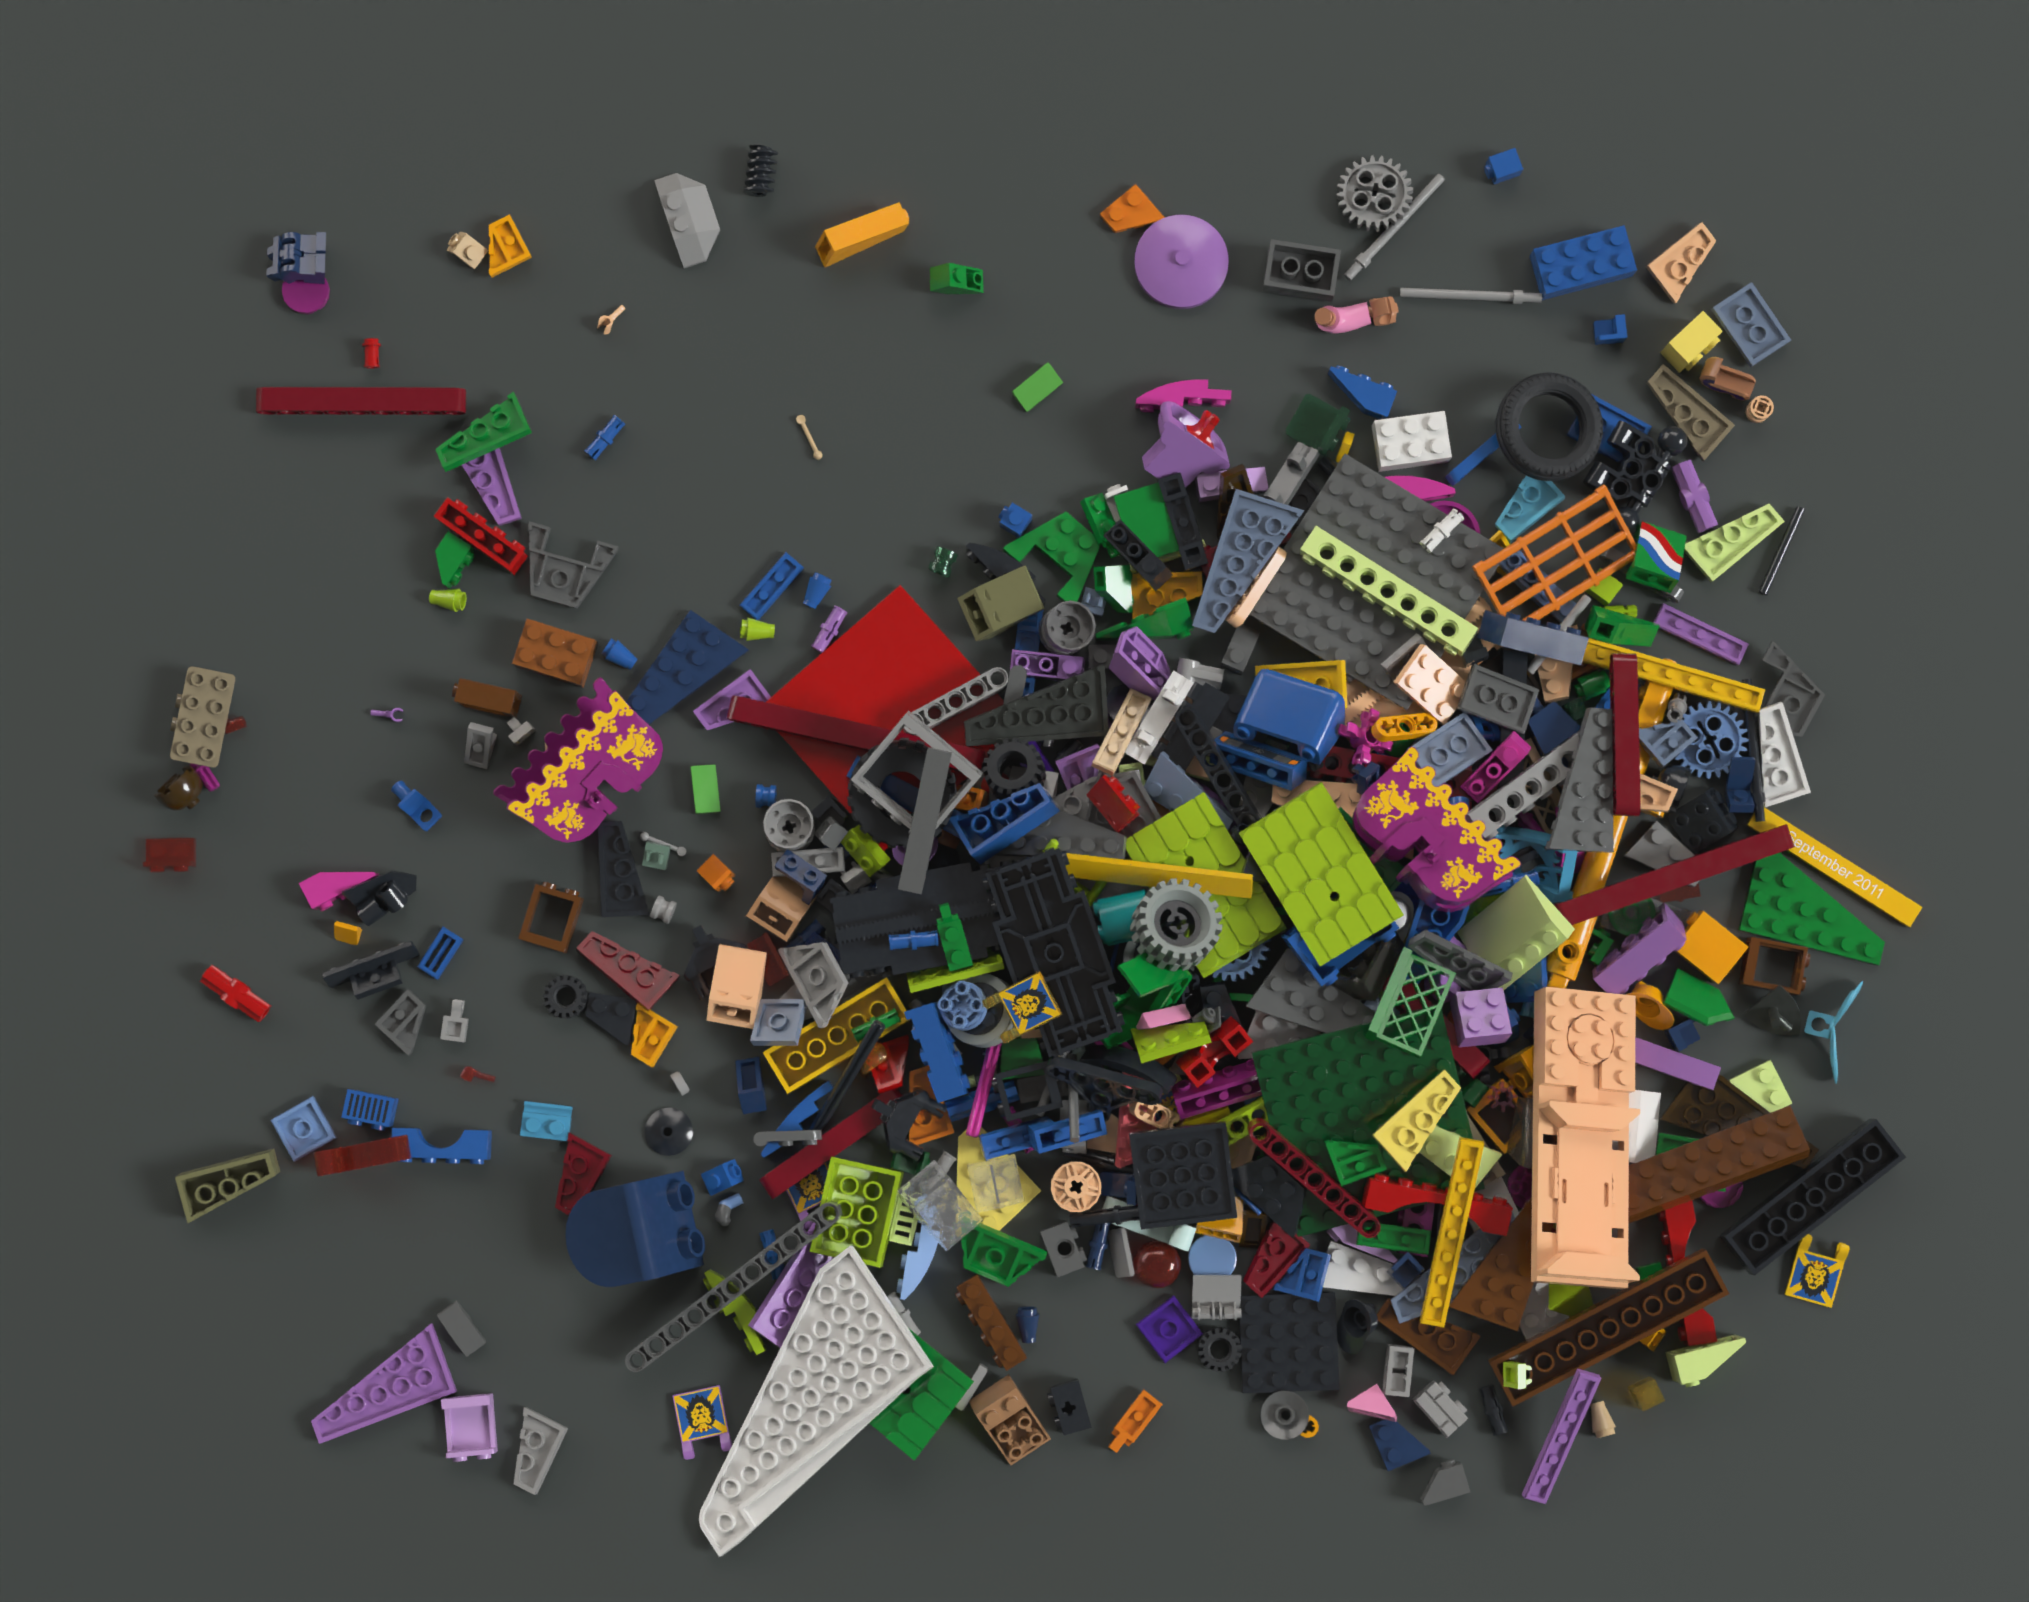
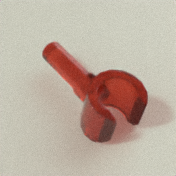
M471 1066L465 1067L460 1075L461 1078L469 1082L473 1080L474 1076L492 1082L496 1078V1076L481 1073Z

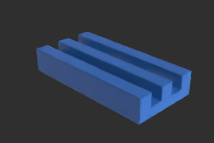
M442 927L417 967L439 980L464 939L447 928ZM447 934L448 938L427 968L425 966L444 935ZM452 940H456L435 973L433 970L438 964L439 960L447 950Z

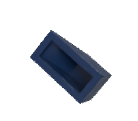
M759 1057L735 1061L738 1096L743 1114L766 1111V1096Z

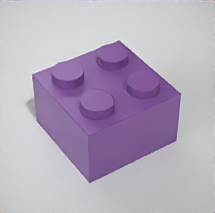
M1503 987L1463 991L1454 994L1450 1001L1459 1048L1506 1043L1512 1034Z

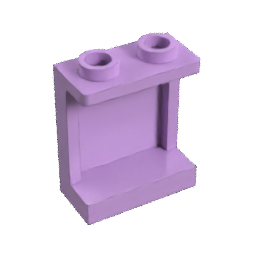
M493 1393L445 1397L441 1399V1406L445 1413L446 1458H452L453 1462L466 1461L467 1456L477 1455L478 1460L491 1458V1454L498 1451Z

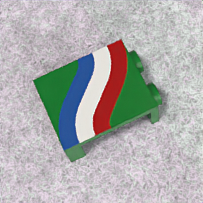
M1642 521L1638 530L1633 535V538L1637 539L1634 561L1627 570L1626 579L1671 593L1680 578L1687 536Z

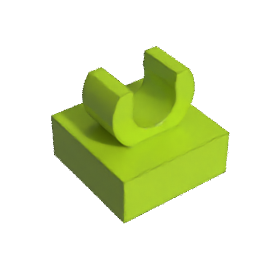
M1503 1362L1504 1387L1526 1388V1384L1532 1382V1379H1526V1370H1531V1366L1519 1362Z

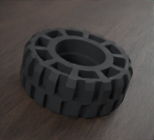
M909 738L893 740L864 774V777L879 789L883 780L888 775L898 771L908 772L921 781L928 746L925 745V742L920 740L915 742L909 740ZM875 745L861 757L852 772L848 783V806L851 807V816L854 822L857 821L860 825L859 829L864 834L868 833L872 836L873 841L878 844L880 842L888 844L887 847L890 848L903 846L906 849L910 829L903 823L899 825L893 821L888 810L885 808L881 810L871 801L873 798L866 792L862 794L857 791L858 789L851 780L879 746ZM950 768L947 774L940 812L957 793L956 779ZM953 810L936 829L934 837L947 825Z

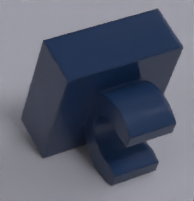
M1371 762L1366 767L1362 764H1357L1352 768V771L1356 774L1351 778V781L1357 784V793L1362 795L1379 779L1380 765Z

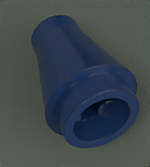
M1035 1306L1018 1308L1016 1318L1022 1343L1036 1342L1040 1313L1037 1312V1307Z

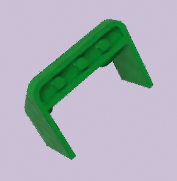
M1145 952L1137 955L1130 961L1120 964L1117 968L1130 984V988L1125 994H1115L1117 1002L1113 1004L1116 1012L1121 1011L1125 1025L1121 1026L1123 1032L1112 1033L1108 1038L1101 1040L1106 1049L1133 1039L1130 1029L1136 1028L1142 1013L1175 1006L1192 979L1188 969L1182 971L1180 966L1177 971H1169L1170 965L1160 969L1157 967L1158 961L1153 960L1151 964L1146 961L1149 955Z

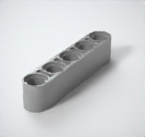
M993 668L911 713L932 729L1005 689L1008 683V674L1002 668ZM994 674L1003 676L1004 682L1001 685H994L991 682V677ZM974 685H979L982 687L983 693L978 697L973 696L970 693V688ZM954 696L961 698L963 702L958 708H953L949 705V700ZM931 708H938L942 714L938 719H931L928 716V711ZM905 725V733L916 735Z

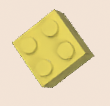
M1702 311L1660 353L1679 373L1684 368L1689 371L1703 357L1701 353L1706 355L1720 341L1718 336L1723 331Z

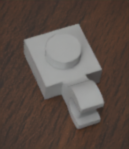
M455 999L452 1001L451 1016H443L440 1039L466 1042L469 1018L462 1017L465 1000Z

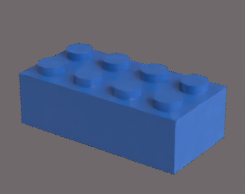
M1625 225L1535 248L1530 254L1539 292L1542 293V300L1632 277L1637 271Z

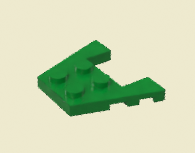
M1064 512L1007 544L1002 551L1020 563L1036 547L1071 577L1056 597L1062 602H1077L1101 544H1098L1094 534L1068 512Z

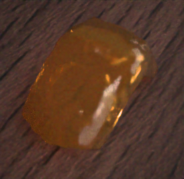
M876 1042L858 1072L864 1079L868 1078L870 1071L887 1058L886 1049L881 1043Z

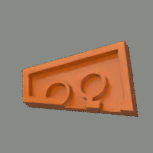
M926 1066L910 1071L909 1093L922 1089L928 1092L930 1098L936 1100L927 1075L930 1067ZM936 1108V1110L944 1114L941 1119L924 1110L920 1111L909 1130V1141L919 1145L955 1133L947 1109L946 1112H943Z

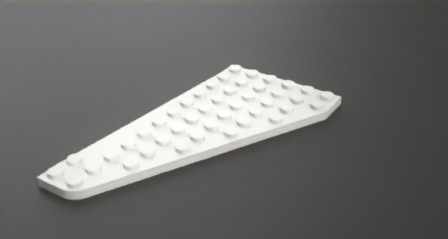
M849 1246L820 1268L700 1510V1527L719 1557L742 1542L904 1390L934 1367L853 1246Z

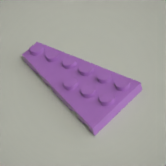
M814 1222L807 1233L814 1234L816 1225ZM812 1241L791 1257L748 1325L778 1348H781L820 1268L832 1260L831 1256L810 1252Z
M433 1323L311 1421L319 1444L457 1392Z

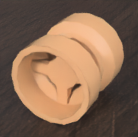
M1757 396L1747 405L1745 410L1746 417L1753 423H1761L1772 414L1774 405L1767 396Z

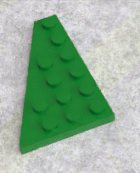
M1781 853L1754 861L1738 928L1739 931L1873 965H1880L1885 942Z

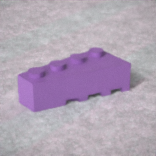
M1664 902L1658 907L1661 911L1653 919L1650 917L1642 922L1643 926L1637 934L1631 933L1627 936L1620 950L1614 949L1592 970L1593 979L1606 993L1624 994L1633 982L1642 980L1647 975L1648 970L1653 966L1661 965L1666 960L1668 954L1673 950L1678 951L1684 946L1687 939L1683 922Z

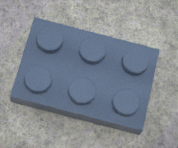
M1752 282L1711 309L1750 368L1791 341Z
M1465 712L1412 746L1419 752V758L1415 764L1416 767L1431 766L1435 769L1436 775L1432 780L1434 786L1446 783L1493 751Z

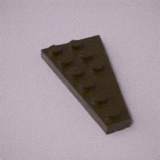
M1719 1074L1713 1091L1686 1082L1659 1119L1709 1136L1770 1112ZM1806 1140L1810 1148L1809 1157L1790 1164L1805 1169L1819 1149Z

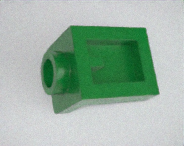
M1600 927L1597 930L1593 928L1591 936L1599 940V943L1594 942L1587 953L1590 955L1587 961L1594 966L1600 964L1614 942L1609 938L1611 934Z

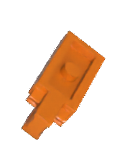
M1143 1389L1114 1426V1430L1111 1433L1115 1438L1108 1447L1115 1453L1119 1451L1123 1444L1129 1447L1131 1443L1135 1442L1163 1404Z

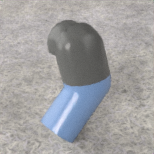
M739 1193L719 1202L715 1213V1220L720 1226L729 1225L731 1222V1209L744 1203Z

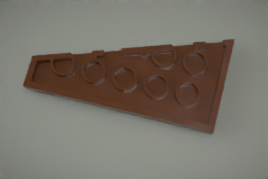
M1532 1195L1524 1204L1519 1214L1509 1224L1507 1236H1501L1496 1241L1468 1281L1464 1283L1461 1290L1449 1303V1307L1518 1331L1534 1282H1531ZM1542 1222V1232H1551L1554 1223Z

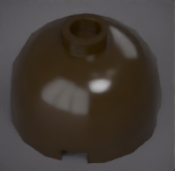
M191 765L182 768L184 771L182 775L175 773L157 790L158 793L154 794V797L164 807L173 811H179L185 807L190 810L200 802L198 796L202 792L203 784L201 777Z

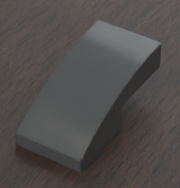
M457 1300L437 1314L447 1332L466 1357L486 1344V1339L472 1323L470 1316Z

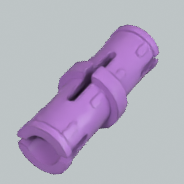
M834 605L826 622L821 624L820 628L822 629L811 645L812 648L821 653L827 649L832 638L839 633L837 630L847 615L845 610Z

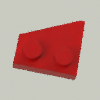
M908 1035L875 1045L867 1057L879 1094L902 1086L910 1044Z

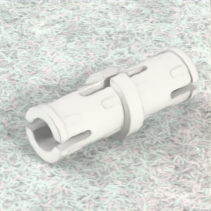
M1453 508L1420 541L1421 546L1424 549L1427 547L1426 551L1431 553L1464 520L1460 512L1457 514L1458 511Z

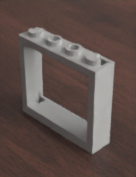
M908 710L851 780L858 789L857 791L862 794L866 792L873 798L871 801L881 810L883 808L888 810L893 821L899 825L903 823L911 829L913 816L864 777V774L906 725L932 748L952 752L950 763L968 777V780L939 813L937 829L977 782L983 772Z

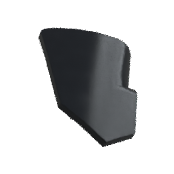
M389 871L343 890L342 895L356 906L360 919L367 926H370L389 911L395 913L405 906L408 896L416 891L417 875Z

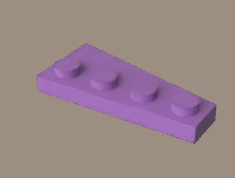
M500 448L462 465L499 526L522 519Z

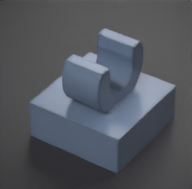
M1086 587L1081 603L1089 608L1093 615L1102 617L1106 601L1095 589Z

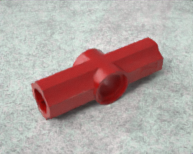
M211 965L202 975L200 982L220 995V998L233 1008H239L257 1022H261L268 1014L272 1005L254 994L249 986L236 978L230 977L217 966Z

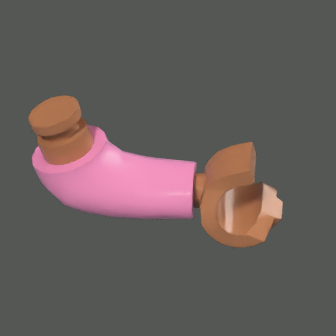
M1393 297L1373 298L1369 300V307L1367 302L1347 307L1325 306L1316 311L1315 321L1321 330L1331 334H1339L1371 324V318H1373L1375 326L1395 323L1396 314L1399 311Z

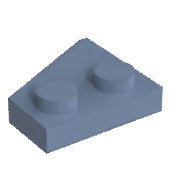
M1678 720L1677 723L1671 722L1644 729L1639 728V744L1660 768L1664 767L1698 738L1683 720Z

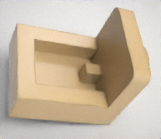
M464 232L454 234L448 242L450 246L447 251L457 256L472 269L477 267L488 252L485 247Z

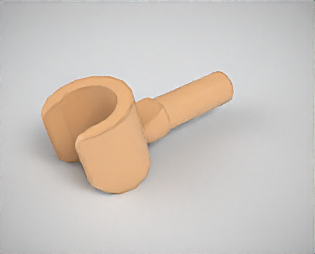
M620 305L609 316H601L597 329L605 325L604 334H609L613 321L625 310V307Z

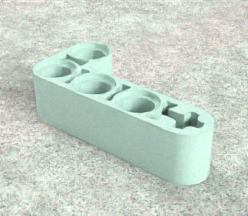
M1107 1196L1102 1209L1114 1208L1115 1205H1120L1121 1207L1134 1205H1127V1202ZM1140 1220L1127 1221L1118 1225L1185 1251H1189L1197 1229L1184 1224L1141 1230Z

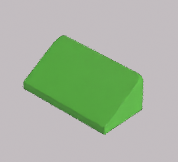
M1047 362L1014 389L1012 395L1024 410L1028 412L1062 385L1063 381L1050 363Z
M716 765L691 766L696 814L721 812Z

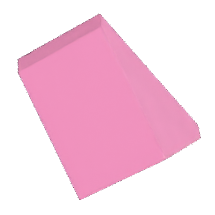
M1377 1384L1347 1403V1408L1350 1412L1394 1422L1397 1420L1395 1411Z

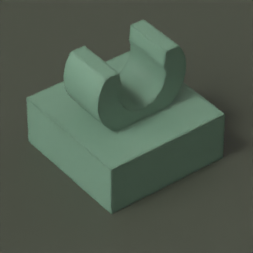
M647 841L642 866L666 870L671 846Z

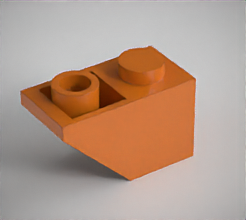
M714 854L697 870L718 892L721 890L726 891L735 882L732 879L735 874Z

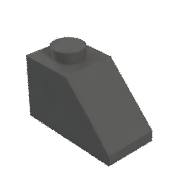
M1244 624L1237 627L1220 666L1242 675L1260 631Z
M1451 1459L1442 1462V1467L1435 1469L1420 1497L1423 1506L1470 1493L1462 1463Z

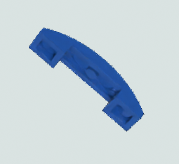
M1043 610L1018 623L1015 650L1039 651L1040 637L1038 630L1043 617ZM1026 677L1023 697L1034 692V677Z

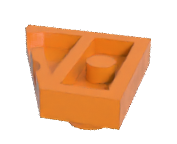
M1136 184L1100 213V217L1114 233L1123 232L1130 228L1144 227L1146 224L1155 223L1165 218Z

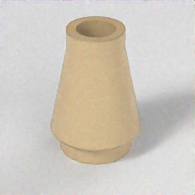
M1604 1401L1590 1404L1592 1432L1596 1434V1438L1615 1434L1614 1428L1616 1426Z

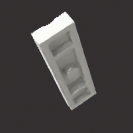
M1173 670L1125 751L1127 755L1144 765L1146 764L1194 682Z

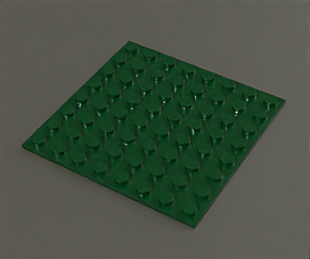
M1422 1008V1009L1414 1010V1011H1412V1013H1415V1012H1418V1011H1421V1010H1424V1009ZM1442 1008L1420 1059L1376 1039L1374 1042L1366 1039L1365 1035L1371 1022L1251 1052L1269 1124L1339 1183L1324 1142L1326 1140L1378 1145L1387 1170L1379 1173L1388 1175L1389 1179L1398 1181L1399 1178H1407L1417 1185L1427 1182L1436 1185L1437 1189L1442 1190L1449 1187L1451 1176L1421 1153L1415 1156L1408 1170L1404 1172L1372 1136L1442 1070H1446L1460 1086ZM1406 1012L1395 1016L1398 1019L1407 1016L1408 1014ZM1426 1014L1415 1017L1419 1029L1429 1026L1430 1022ZM1410 1019L1399 1023L1403 1034L1415 1031ZM1395 1025L1386 1027L1382 1034L1389 1038L1399 1036ZM1417 1035L1406 1038L1410 1047L1419 1050L1421 1042ZM1460 1089L1436 1125L1447 1131H1452L1461 1137L1473 1139ZM1282 1142L1274 1143L1276 1152L1282 1150L1284 1146ZM1295 1157L1290 1161L1289 1165L1291 1167H1298L1302 1159ZM1312 1173L1309 1175L1308 1181L1310 1183L1317 1182L1320 1175ZM1367 1177L1342 1187L1362 1202ZM1483 1179L1474 1189V1192L1485 1189ZM1307 1189L1306 1196L1302 1202V1214L1299 1216L1297 1226L1298 1237L1348 1224ZM1328 1190L1326 1197L1334 1198L1338 1194V1190ZM1431 1202L1412 1203L1409 1205L1399 1207L1389 1213L1417 1207ZM1354 1204L1347 1205L1344 1212L1351 1214L1355 1211L1356 1206ZM1369 1209L1371 1212L1375 1214L1376 1217L1389 1214L1387 1212Z

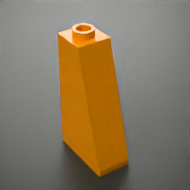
M900 202L824 230L815 245L824 267H828L904 232L909 224L908 213L905 209H902Z

